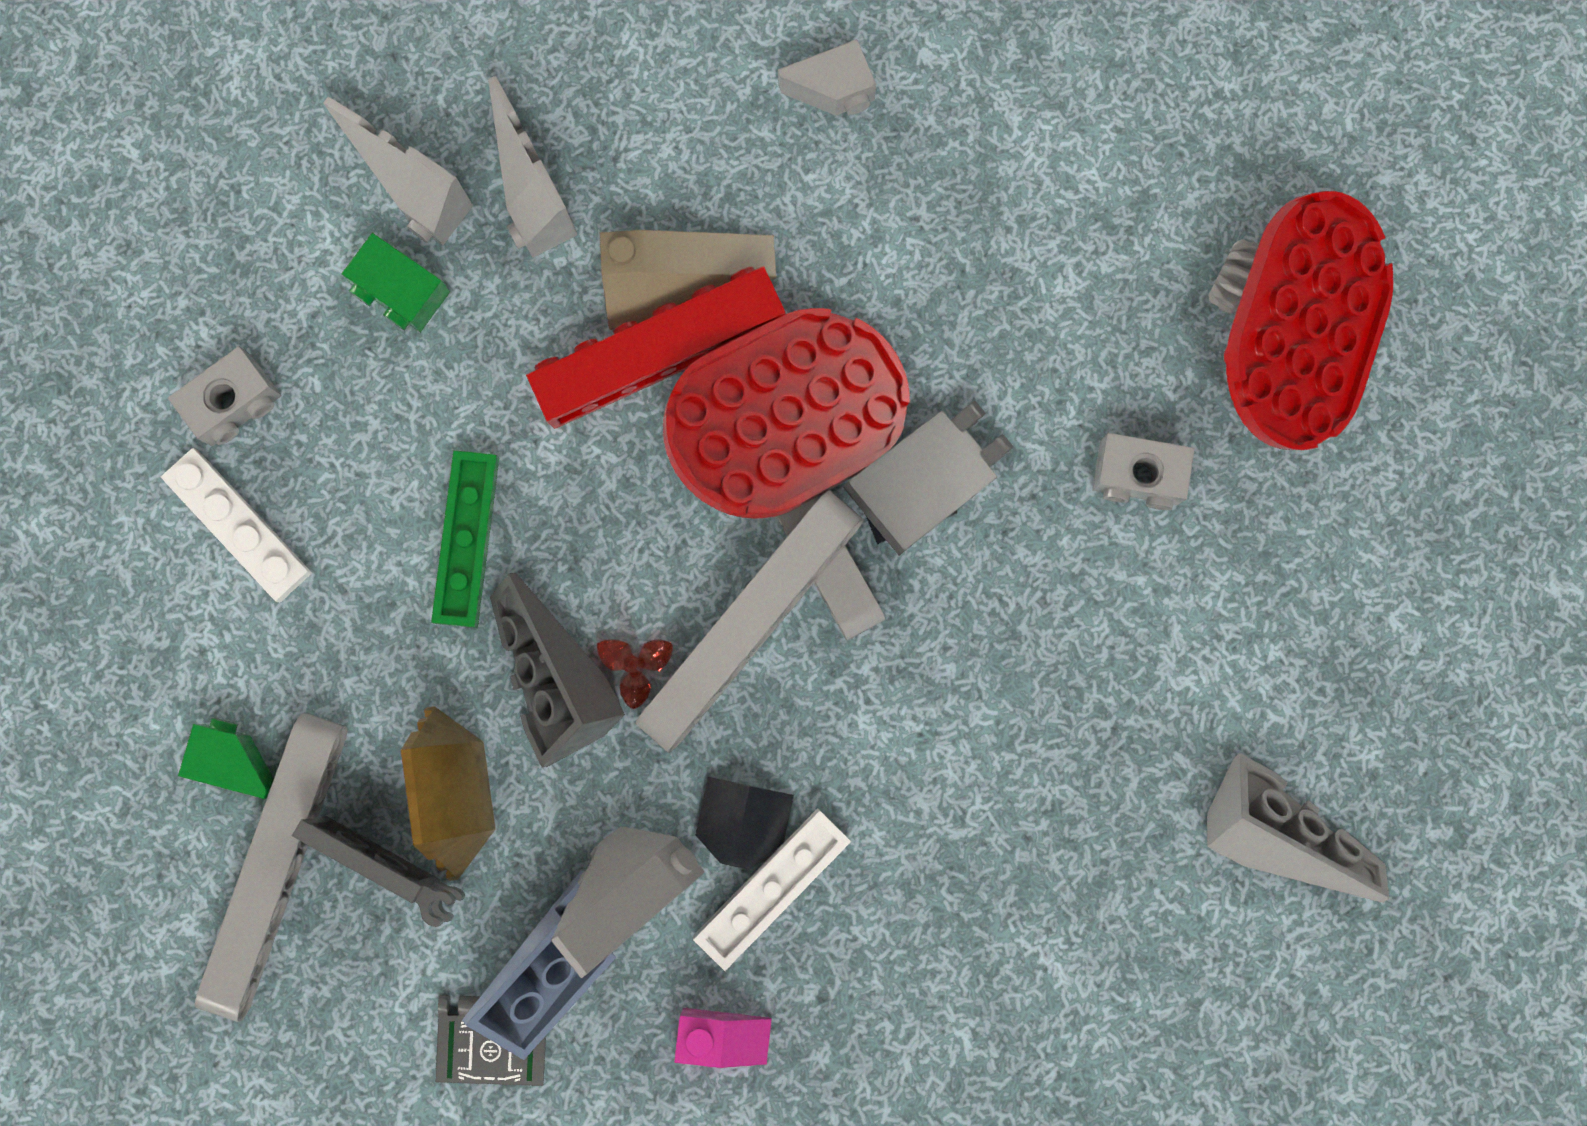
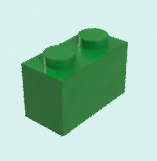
M374 233L370 234L341 273L352 285L348 291L369 307L374 301L387 309L383 316L402 330H405L410 325L421 333L450 293L442 280Z

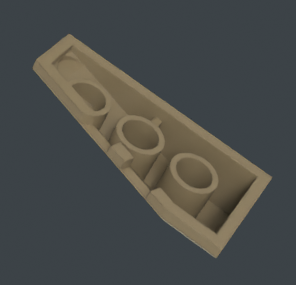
M660 230L599 232L601 273L609 330H614L619 325L629 321H636L637 324L653 317L652 312L668 303H676V306L692 299L691 295L696 290L708 285H715L717 288L730 282V278L734 273L747 267H754L756 270L764 266L770 280L776 279L774 235Z

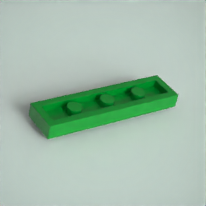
M453 450L431 623L478 628L500 459L497 455Z

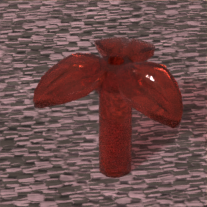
M618 639L603 640L596 645L599 658L611 671L624 670L628 672L620 683L619 688L623 701L631 709L640 707L648 698L651 690V684L642 673L643 670L661 671L668 664L673 653V644L662 639H655L644 643L638 657L632 654L628 643Z

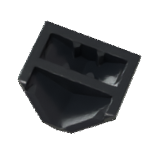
M708 776L695 836L720 864L743 869L753 867L768 860L784 843L794 795Z

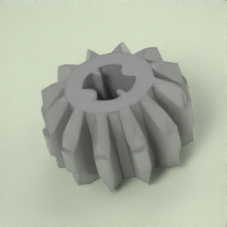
M1241 239L1233 245L1209 293L1210 303L1218 306L1220 310L1228 314H1236L1259 245L1254 241L1251 243Z

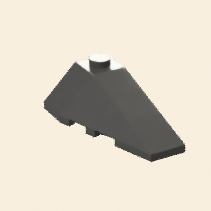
M516 572L509 573L490 596L502 647L507 651L513 650L515 674L510 676L513 690L522 688L529 713L520 715L523 729L541 767L544 768L604 737L625 714L606 676Z

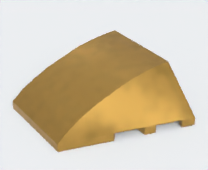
M433 706L427 707L424 710L426 718L418 720V731L411 732L401 749L413 845L428 860L435 859L436 868L439 871L447 870L446 878L449 881H453L461 877L496 828L484 742Z

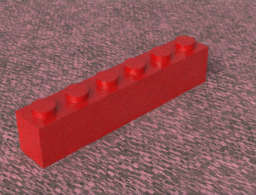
M763 266L756 270L754 267L741 269L731 276V281L717 288L715 285L702 287L691 295L692 299L676 306V303L665 304L652 312L653 317L638 324L636 321L623 323L613 330L614 335L599 342L597 339L584 341L574 348L575 353L561 359L550 357L536 364L534 367L535 371L527 374L526 377L546 422L556 429L686 370L705 354L785 315L786 312L765 267Z

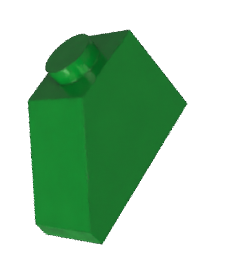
M211 718L210 724H193L178 776L267 799L274 778L251 736L236 732L237 723L222 719Z

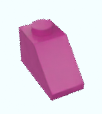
M683 1008L679 1017L674 1063L716 1068L767 1065L772 1018Z

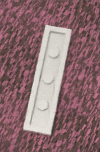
M192 448L161 476L163 481L276 602H282L312 574L304 563L197 449Z
M817 808L692 936L693 940L726 971L851 841Z

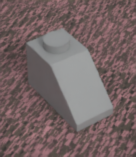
M857 39L778 69V86L782 94L835 116L847 112L848 115L858 114L866 110L872 101H875L876 82Z

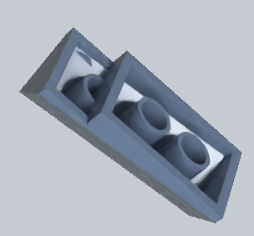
M588 867L579 872L462 1019L466 1026L523 1060L616 958L612 952L581 979L551 941L567 904L576 895L580 886L578 884L579 878Z

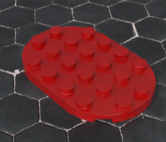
M1322 191L1296 197L1280 208L1267 224L1259 242L1230 330L1228 344L1224 351L1228 388L1233 405L1242 423L1255 437L1274 448L1283 450H1310L1318 448V444L1329 437H1337L1346 428L1359 407L1389 315L1394 281L1392 263L1385 264V253L1380 243L1386 237L1378 221L1368 208L1354 197L1342 192Z
M809 308L780 316L700 357L680 376L665 407L663 439L666 453L675 473L690 492L707 505L729 515L752 519L769 518L788 513L856 476L888 452L896 444L905 427L903 425L906 418L907 405L910 403L909 385L903 365L889 342L873 327L857 317L851 320L831 313L832 309Z

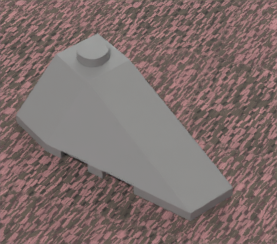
M496 76L488 79L506 207L513 220V223L506 227L517 248L520 249L526 246L533 258L578 234L546 168L539 159L526 131H523L519 118Z
M327 97L323 104L408 219L407 229L426 243L433 238L441 245H444L473 207L458 179L410 146L406 150L397 142L393 135L382 129L379 135L376 136V129L367 120L332 98Z
M1241 753L1234 757L1207 812V847L1248 868L1382 903L1389 899L1385 863L1344 829H1339L1334 833L1326 827L1324 821L1318 816L1320 809L1308 800L1301 806L1283 791L1288 782L1276 772Z
M621 826L593 848L590 855L592 860L587 870L579 878L578 884L580 886L576 895L567 904L551 939L581 979L705 872L698 864L694 854L677 837Z

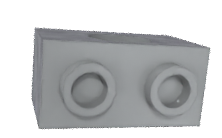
M238 346L169 396L168 400L196 438L210 446H214L215 444H225L235 438L239 433L238 427L249 419H258L268 414L274 408L273 402L282 395L254 357ZM234 391V403L229 408L222 409L221 402L223 397L229 392Z
M1107 433L1100 440L1092 491L1103 492V499L1112 502L1127 503L1131 497L1147 500L1146 506L1149 508L1172 510L1173 505H1179L1187 500L1195 448ZM1135 464H1142L1150 470L1151 482L1149 484L1140 483L1133 476V466Z

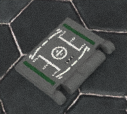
M450 995L439 996L435 1082L544 1085L546 1036L523 1060L469 1028L462 1021L481 996H460L458 1002L459 1014H449Z

